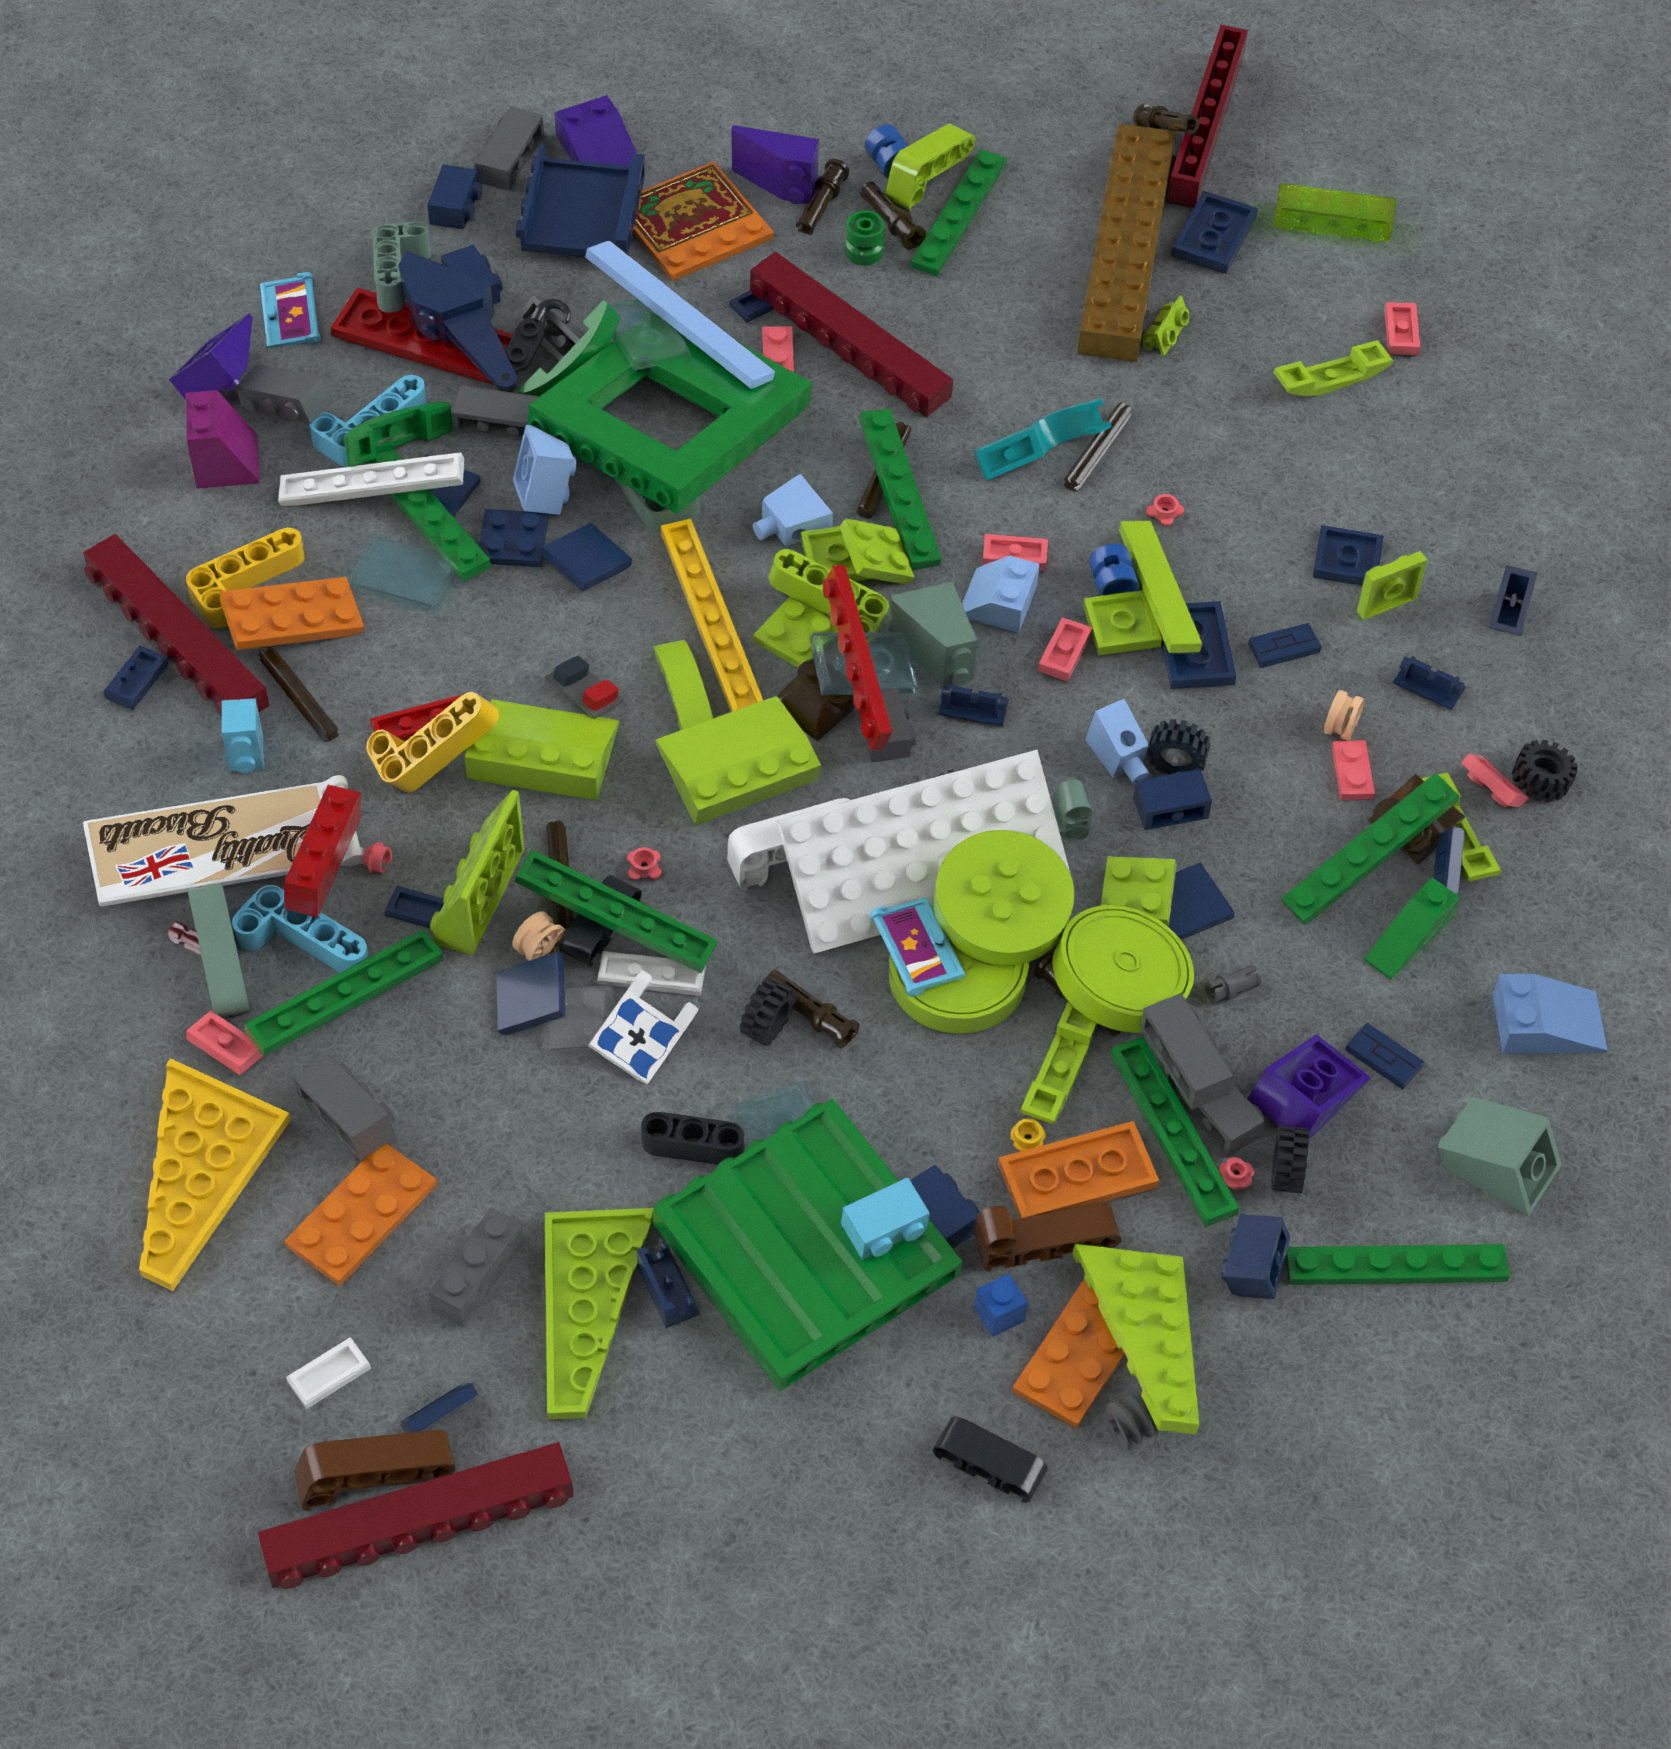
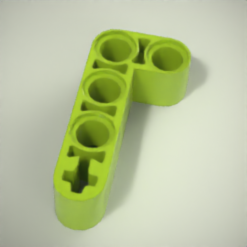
M949 123L902 149L892 163L885 195L893 203L912 211L911 208L917 202L920 203L922 201L927 181L961 162L973 150L976 137Z
M790 549L778 551L775 554L768 576L771 586L830 616L831 607L828 598H825L823 594V581L827 579L831 569ZM849 579L867 644L870 648L883 625L889 604L881 594Z

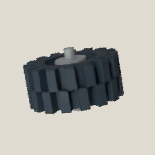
M1170 719L1169 724L1165 720L1160 722V726L1157 724L1154 730H1152L1146 754L1147 758H1149V763L1151 765L1156 764L1155 769L1159 772L1164 769L1166 770L1165 773L1168 774L1184 770H1204L1211 745L1209 736H1205L1206 732L1203 729L1197 731L1198 725L1194 723L1191 726L1186 725L1187 721L1181 720V724H1177L1176 719Z

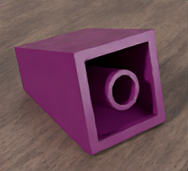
M217 390L185 393L186 440L196 488L260 483L258 435Z

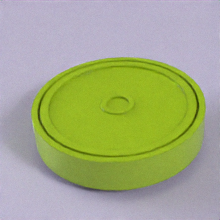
M1012 830L985 831L964 839L944 858L938 871L934 889V912L937 922L948 940L966 955L994 965L1023 964L1045 955L1059 942L1071 917L1074 905V885L1066 864L1046 843L1031 835Z
M1101 905L1080 912L1067 924L1053 954L1054 976L1065 998L1090 1020L1117 1031L1143 1032L1140 1028L1143 1008L1180 993L1186 1000L1194 982L1193 963L1181 939L1160 920L1145 912L1126 906Z
M950 942L966 976L925 989L924 994L909 997L905 990L906 986L890 955L889 983L896 1001L911 1018L937 1031L966 1034L989 1029L1004 1021L1015 1011L1026 990L1029 962L1017 965L985 963L966 955Z

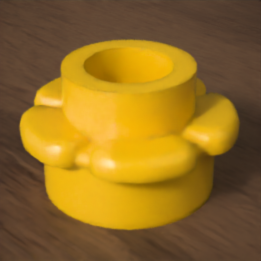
M1027 1118L1020 1120L1012 1128L1010 1138L1014 1141L1013 1145L1017 1150L1024 1151L1042 1146L1046 1134L1038 1121ZM1030 1135L1031 1139H1026L1025 1136Z

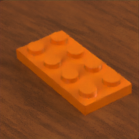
M347 577L221 591L219 600L236 650L348 637L363 633L364 624Z
M1134 1121L1005 1155L998 1159L999 1169L1019 1219L1100 1204L1158 1188L1159 1185L1158 1176Z
M386 1143L369 1154L285 1239V1246L337 1285L341 1286L438 1185L437 1179Z
M1083 1279L1012 1388L1013 1393L1076 1429L1125 1355L1123 1349H1118L1098 1308L1099 1300L1093 1288H1088L1085 1279Z

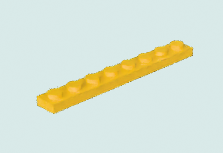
M691 518L661 525L663 541L730 712L764 701Z

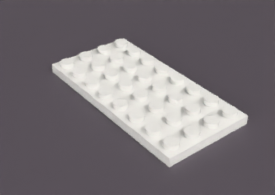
M1038 750L777 820L813 953L881 935L876 923L872 921L869 915L875 908L885 905L887 908L923 897H928L931 905L934 906L933 897L936 879L944 858L958 843L981 832L1012 830L1031 835L1050 846L1061 857L1069 870Z

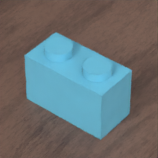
M256 698L222 701V737L230 771L251 773L255 769H264L263 733Z
M907 1177L843 1207L841 1225L861 1259H864L871 1255L874 1257L881 1256L900 1241H913L920 1237L927 1229L930 1213Z

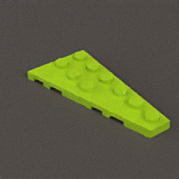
M654 1208L545 1213L548 1420L587 1417L638 1266L637 1250L645 1246L653 1222Z
M1075 1244L1072 1255L1076 1263H1081L1085 1271L1084 1279L1088 1288H1093L1099 1300L1098 1308L1118 1349H1123L1128 1359L1127 1367L1131 1375L1137 1377L1142 1387L1141 1396L1157 1429L1160 1431L1196 1435L1200 1424L1183 1257Z

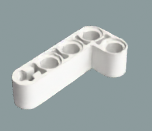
M836 799L748 824L734 830L728 839L727 860L740 889L746 891L749 886L759 884V886L764 885L768 879L769 866L787 861L777 820L849 801L850 799Z

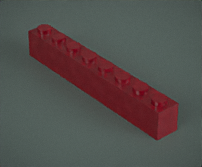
M1220 24L1191 115L1196 116L1195 119H1199V128L1193 134L1185 133L1171 174L1167 201L1169 203L1194 208L1199 200L1244 58L1248 30Z
M776 251L750 270V290L755 297L765 302H770L777 313L784 315L794 322L799 329L806 331L816 338L821 345L828 347L838 354L843 361L850 363L860 370L865 377L873 379L883 386L890 395H896L906 402L912 411H919L928 417L952 398L953 378Z
M116 534L83 552L86 562L84 572L93 584L99 582L102 585V590L111 603L117 601L120 604L121 611L126 619L130 622L135 620L139 624L141 633L148 641L154 639L158 643L160 653L166 656L168 661L173 659L177 663L176 666L181 676L185 680L191 678L196 683V689L201 697L205 700L210 698L215 703V708L221 717L222 701L256 698L258 713L270 706L266 687Z
M556 1442L259 1531L258 1536L272 1588L280 1586L283 1589H290L300 1585L303 1579L317 1574L320 1577H330L339 1573L342 1569L341 1567L350 1564L370 1565L376 1562L380 1555L393 1551L397 1554H406L415 1550L418 1544L433 1540L436 1543L445 1542L452 1539L456 1532L470 1528L472 1531H482L489 1528L495 1520L508 1517L510 1520L526 1517L530 1510L546 1506L549 1509L560 1507L568 1501V1498L574 1497L573 1485L560 1442Z

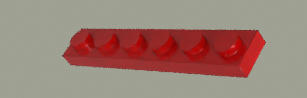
M833 565L827 579L823 581V594L825 598H828L831 607L830 619L832 625L836 626L839 636L838 648L840 653L844 654L846 661L847 680L851 681L853 686L854 706L860 711L863 737L867 738L870 751L883 750L893 732L846 566Z

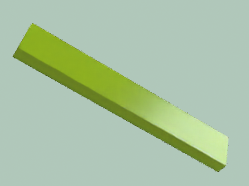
M1121 521L1119 526L1120 535L1130 553L1134 569L1168 652H1200L1202 641L1151 521Z

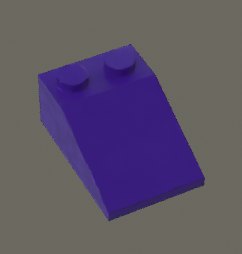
M608 95L554 112L556 137L571 160L630 166L632 155L637 153L620 113Z
M733 125L731 129L732 171L781 200H786L793 204H808L815 192V182L818 178L819 139Z
M250 313L208 340L169 379L184 399L185 393L214 390L219 392L223 388L226 392H229L241 382L239 376L247 369L253 322V317Z
M1316 1034L1268 1066L1247 1100L1255 1104L1263 1115L1268 1116L1278 1125L1309 1129V1138H1311L1371 1077Z

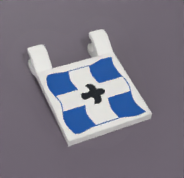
M640 971L588 1046L637 1080L648 1084L697 1014L698 1008L688 1002L675 1021L671 1020L640 999V996L652 980L651 975L645 971Z

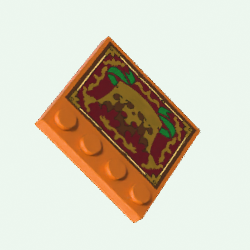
M715 161L642 190L633 232L671 281H675L774 239L773 230Z

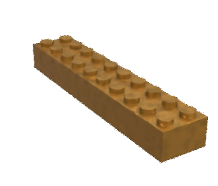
M1118 123L1080 327L1077 354L1137 362L1176 131Z

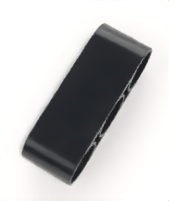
M608 875L603 880L602 884L640 902L642 896L641 889L613 875ZM578 913L564 932L559 944V950L592 966L594 963L591 961L597 953L601 954L612 940L610 936L614 931Z
M665 1112L649 1113L641 1122L642 1146L648 1154L719 1165L729 1157L736 1158L744 1153V1131L742 1127L733 1122ZM654 1133H662V1134H664V1135L659 1136V1137L651 1136V1134H654ZM689 1138H697V1139H699L698 1141H695V1142L687 1141V1139H689ZM725 1143L735 1144L731 1147L722 1146Z
M957 1416L950 1418L932 1449L933 1454L941 1460L944 1457L954 1463L953 1467L973 1477L977 1474L988 1480V1485L1006 1494L1012 1492L1022 1498L1021 1502L1023 1503L1030 1502L1048 1470L1046 1463L1035 1454Z

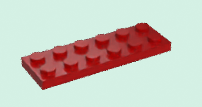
M357 287L331 326L332 337L493 385L452 341L432 340L419 332L407 302L399 311L384 312L378 308L375 292ZM495 329L504 350H506L513 334Z

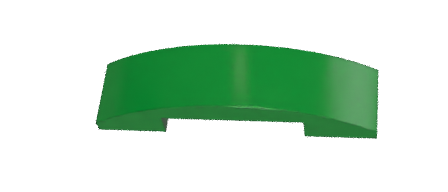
M603 299L583 321L589 328L585 335L548 374L539 368L519 391L524 395L541 396L606 348L615 333L620 315Z
M438 402L403 408L377 416L356 426L344 436L347 465L353 467L376 459L377 452L390 446L394 447L418 438L429 441L453 432L451 404L449 402Z

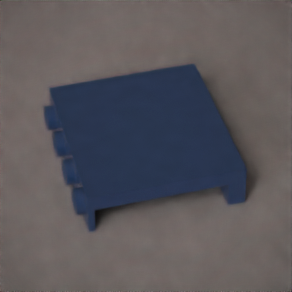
M540 144L537 156L533 155L531 160V173L533 175L532 177H527L526 195L528 196L523 198L521 202V216L523 218L522 220H517L516 238L521 240V251L585 257L587 248L610 241L629 256L645 179V156L643 154H633L630 166L545 158L544 144Z

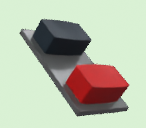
M579 656L555 667L554 672L545 676L549 683L594 719L612 710L624 701L618 695L619 688L608 679L604 681L599 680L589 671V664Z

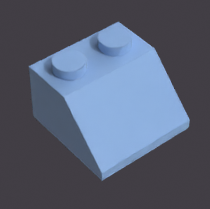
M526 425L513 477L523 511L560 515L563 503L566 504L569 499L568 481L569 477L575 474L576 458L572 456L569 445L532 425Z
M1006 556L976 568L962 603L968 619L1019 633L1037 588L1040 564L1013 556Z

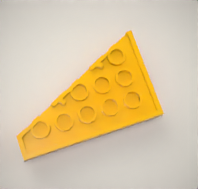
M170 1058L166 1064V1083L162 1094L163 1106L159 1117L156 1158H154L153 1162L154 1174L150 1185L147 1227L144 1230V1249L141 1253L139 1270L142 1277L174 1291L283 1133L291 1118L288 1112Z

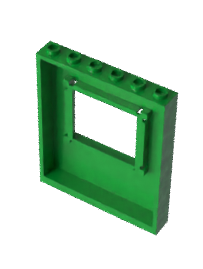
M652 312L530 403L528 425H532L569 445L572 455L678 514L795 419L810 404L813 383L741 344L775 371L772 381L750 389L655 312ZM647 376L719 416V418L677 451H674L602 409Z

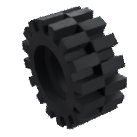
M1533 740L1531 744L1526 743L1523 749H1521L1512 769V774H1514L1513 781L1519 782L1517 788L1519 790L1527 789L1525 795L1531 797L1533 793L1537 795L1536 800L1542 801L1543 797H1546L1547 802H1552L1554 797L1557 801L1562 799L1563 795L1566 796L1578 772V764L1574 763L1575 757L1573 755L1567 756L1569 750L1565 747L1559 750V744L1555 742L1550 746L1548 745V740H1542L1541 744L1537 740ZM1537 767L1545 768L1553 774L1545 773Z
M771 977L765 978L762 981V985L759 984L757 986L756 993L751 995V1001L744 1009L746 1012L741 1017L740 1033L765 1046L771 1045L772 1040L776 1039L784 1024H787L789 1014H792L794 1009L792 1006L796 1002L795 997L797 995L795 990Z
M1279 1125L1272 1162V1190L1302 1193L1309 1151V1129Z

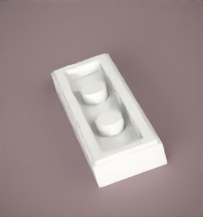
M603 951L597 985L629 988L639 972L645 971L652 977L646 990L701 996L706 966L701 974L670 958Z

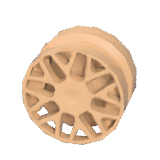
M1338 690L1325 722L1324 733L1329 735L1336 733L1340 735L1341 739L1350 741L1354 728L1359 721L1365 698L1360 696L1353 698L1348 696V692Z
M537 912L526 919L519 927L512 942L513 948L521 955H526L528 961L549 955L551 951L553 953L559 952V944L566 929L560 924L554 925L553 918L546 912Z

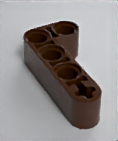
M1105 1203L1011 1220L1008 1208L1005 1206H992L978 1213L974 1233L983 1268L987 1272L992 1271L991 1268L1003 1265L1005 1268L1026 1265L1029 1260L1040 1259L1042 1262L1062 1258V1254L1073 1252L1075 1244L1114 1248L1121 1242L1112 1207Z
M430 1430L315 1443L303 1450L294 1474L301 1507L305 1511H312L311 1507L325 1503H328V1506L333 1505L340 1491L426 1482L453 1474L456 1467L448 1434L442 1430Z

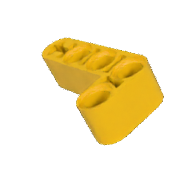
M294 528L280 529L190 570L186 575L190 600L205 623L212 628L228 626L219 600L221 591L251 588L302 564L305 553L300 532Z
M467 692L407 741L401 740L388 731L377 730L367 741L366 749L383 781L403 792L411 793L491 730L499 718L498 708L477 693Z

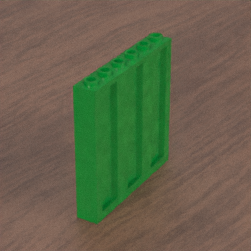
M833 1098L824 1104H814L806 1111L803 1117L795 1122L787 1121L776 1130L775 1134L769 1138L754 1141L738 1157H729L723 1160L716 1167V1170L707 1176L701 1175L692 1179L686 1188L676 1195H666L657 1202L653 1209V1225L780 1392L960 1276L963 1261L930 1220H928L925 1232L913 1241H900L881 1256L874 1257L871 1255L861 1259L841 1225L843 1207L897 1183L899 1180Z

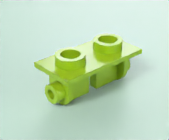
M1179 295L1175 303L1169 302L1162 306L1161 311L1154 320L1155 325H1151L1142 337L1144 348L1152 350L1154 347L1158 348L1161 355L1165 356L1169 348L1176 343L1178 334L1189 322V311L1181 295Z

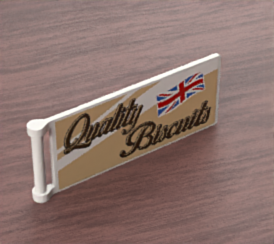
M337 775L319 783L84 821V832L99 905L108 906L184 893L190 889L222 883L225 886L287 875L327 785L348 789L346 778ZM356 831L340 866L363 864L365 851L360 847Z

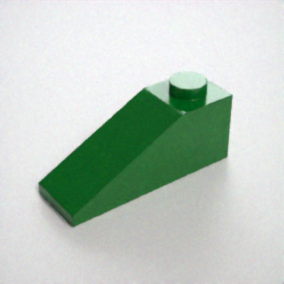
M1432 877L1409 900L1366 955L1364 961L1392 980L1454 918L1460 896Z

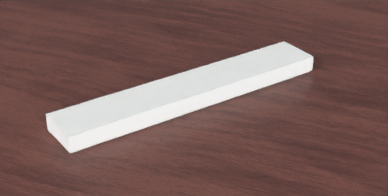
M460 452L281 475L278 502L281 506H298L463 485L464 457Z

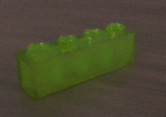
M1279 183L1273 226L1281 227L1285 230L1311 231L1314 234L1340 235L1343 238L1355 237L1369 239L1373 242H1390L1395 217L1396 198Z

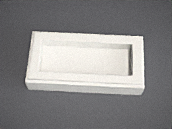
M350 1337L287 1376L286 1380L306 1409L370 1370L371 1365Z

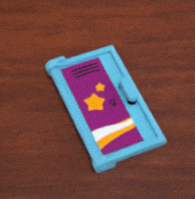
M298 273V277L260 284L267 348L321 343L312 273Z
M928 897L887 908L886 905L881 906L870 912L869 915L877 925L906 986L905 990L909 997L924 994L925 989L966 976L948 938L937 922L934 909Z

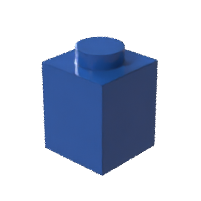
M1008 1273L977 1288L974 1308L994 1337L1025 1322L1028 1302Z

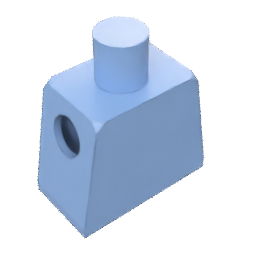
M800 474L763 499V519L753 523V530L759 540L776 534L786 547L801 542V531L832 527L833 512Z
M1122 699L1095 711L1085 740L1110 775L1114 778L1126 773L1132 784L1147 778L1149 772L1144 766L1143 760L1149 747L1148 742L1126 701Z

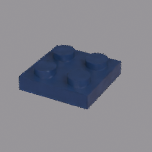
M485 509L479 547L489 557L491 564L541 567L543 559L542 547L545 545L548 513Z

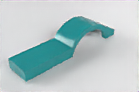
M1097 398L1055 411L1038 419L1027 428L973 450L982 476L985 480H990L1044 457V454L1049 449L1065 441L1084 435L1098 434L1112 428L1110 421H1102L1098 410L1099 406L1104 405L1103 399Z

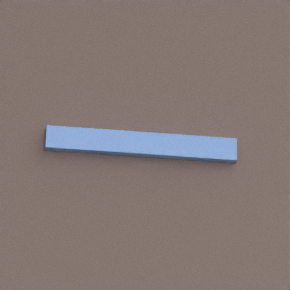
M606 241L587 248L585 257L750 389L773 380L775 374L773 369L612 242Z

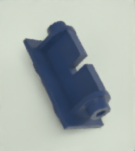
M1405 656L1399 667L1401 670L1393 681L1394 684L1450 710L1454 708L1466 689L1465 683L1460 682V677L1451 676L1440 670L1436 672L1431 671L1432 666L1416 660L1414 656L1411 658Z
M950 684L942 688V700L938 715L1003 727L1009 699L1008 697H1003L1002 693L995 694L978 691L977 694L972 693V689Z

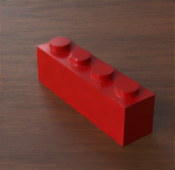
M327 785L285 878V910L314 917L319 916L360 822L361 792Z

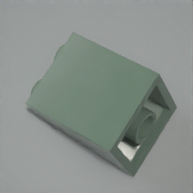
M953 582L891 595L888 631L890 640L942 686L950 684L961 686L974 679L977 638Z
M1471 1097L1465 1108L1459 1111L1456 1121L1448 1133L1442 1136L1438 1145V1152L1444 1169L1527 1216L1530 1215L1562 1165L1548 1117L1476 1097Z

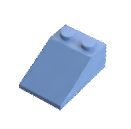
M1499 974L1493 992V1001L1502 1054L1599 1053L1608 1051L1596 991L1537 974Z

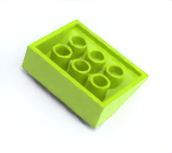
M777 696L666 735L655 741L695 826L815 782L818 779L821 764L808 737Z
M491 699L490 702L498 708L499 718L491 730L467 748L465 754L467 779L598 800L620 720L603 717L594 719L590 715Z
M512 790L488 816L479 833L475 832L469 846L470 852L466 859L462 858L456 872L457 878L454 884L449 885L445 891L444 905L441 911L435 912L432 917L430 931L433 932L436 945L474 956L525 850L519 791Z

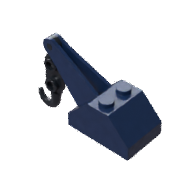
M405 251L398 265L404 297L419 332L432 340L452 341L491 381L498 391L512 393L516 390V374L530 366L544 338V324L547 312L551 309L561 310L564 314L563 322L565 324H568L571 318L570 309L567 304L561 300L547 299L541 302L530 316L519 323L506 350H504L491 323L495 312L490 283Z

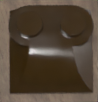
M816 659L803 662L798 667L797 676L777 695L800 728L816 741H819L855 709L853 700L854 690L851 681H848L846 677L823 661Z
M1417 774L1412 776L1390 798L1380 801L1375 806L1373 815L1368 819L1369 823L1373 824L1425 781ZM1452 806L1400 850L1417 865L1420 864L1437 847L1440 833L1451 827H1457L1465 816Z

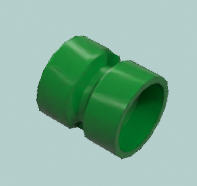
M864 210L851 214L847 219L845 253L846 257L856 265H873L883 256L885 224L879 214Z

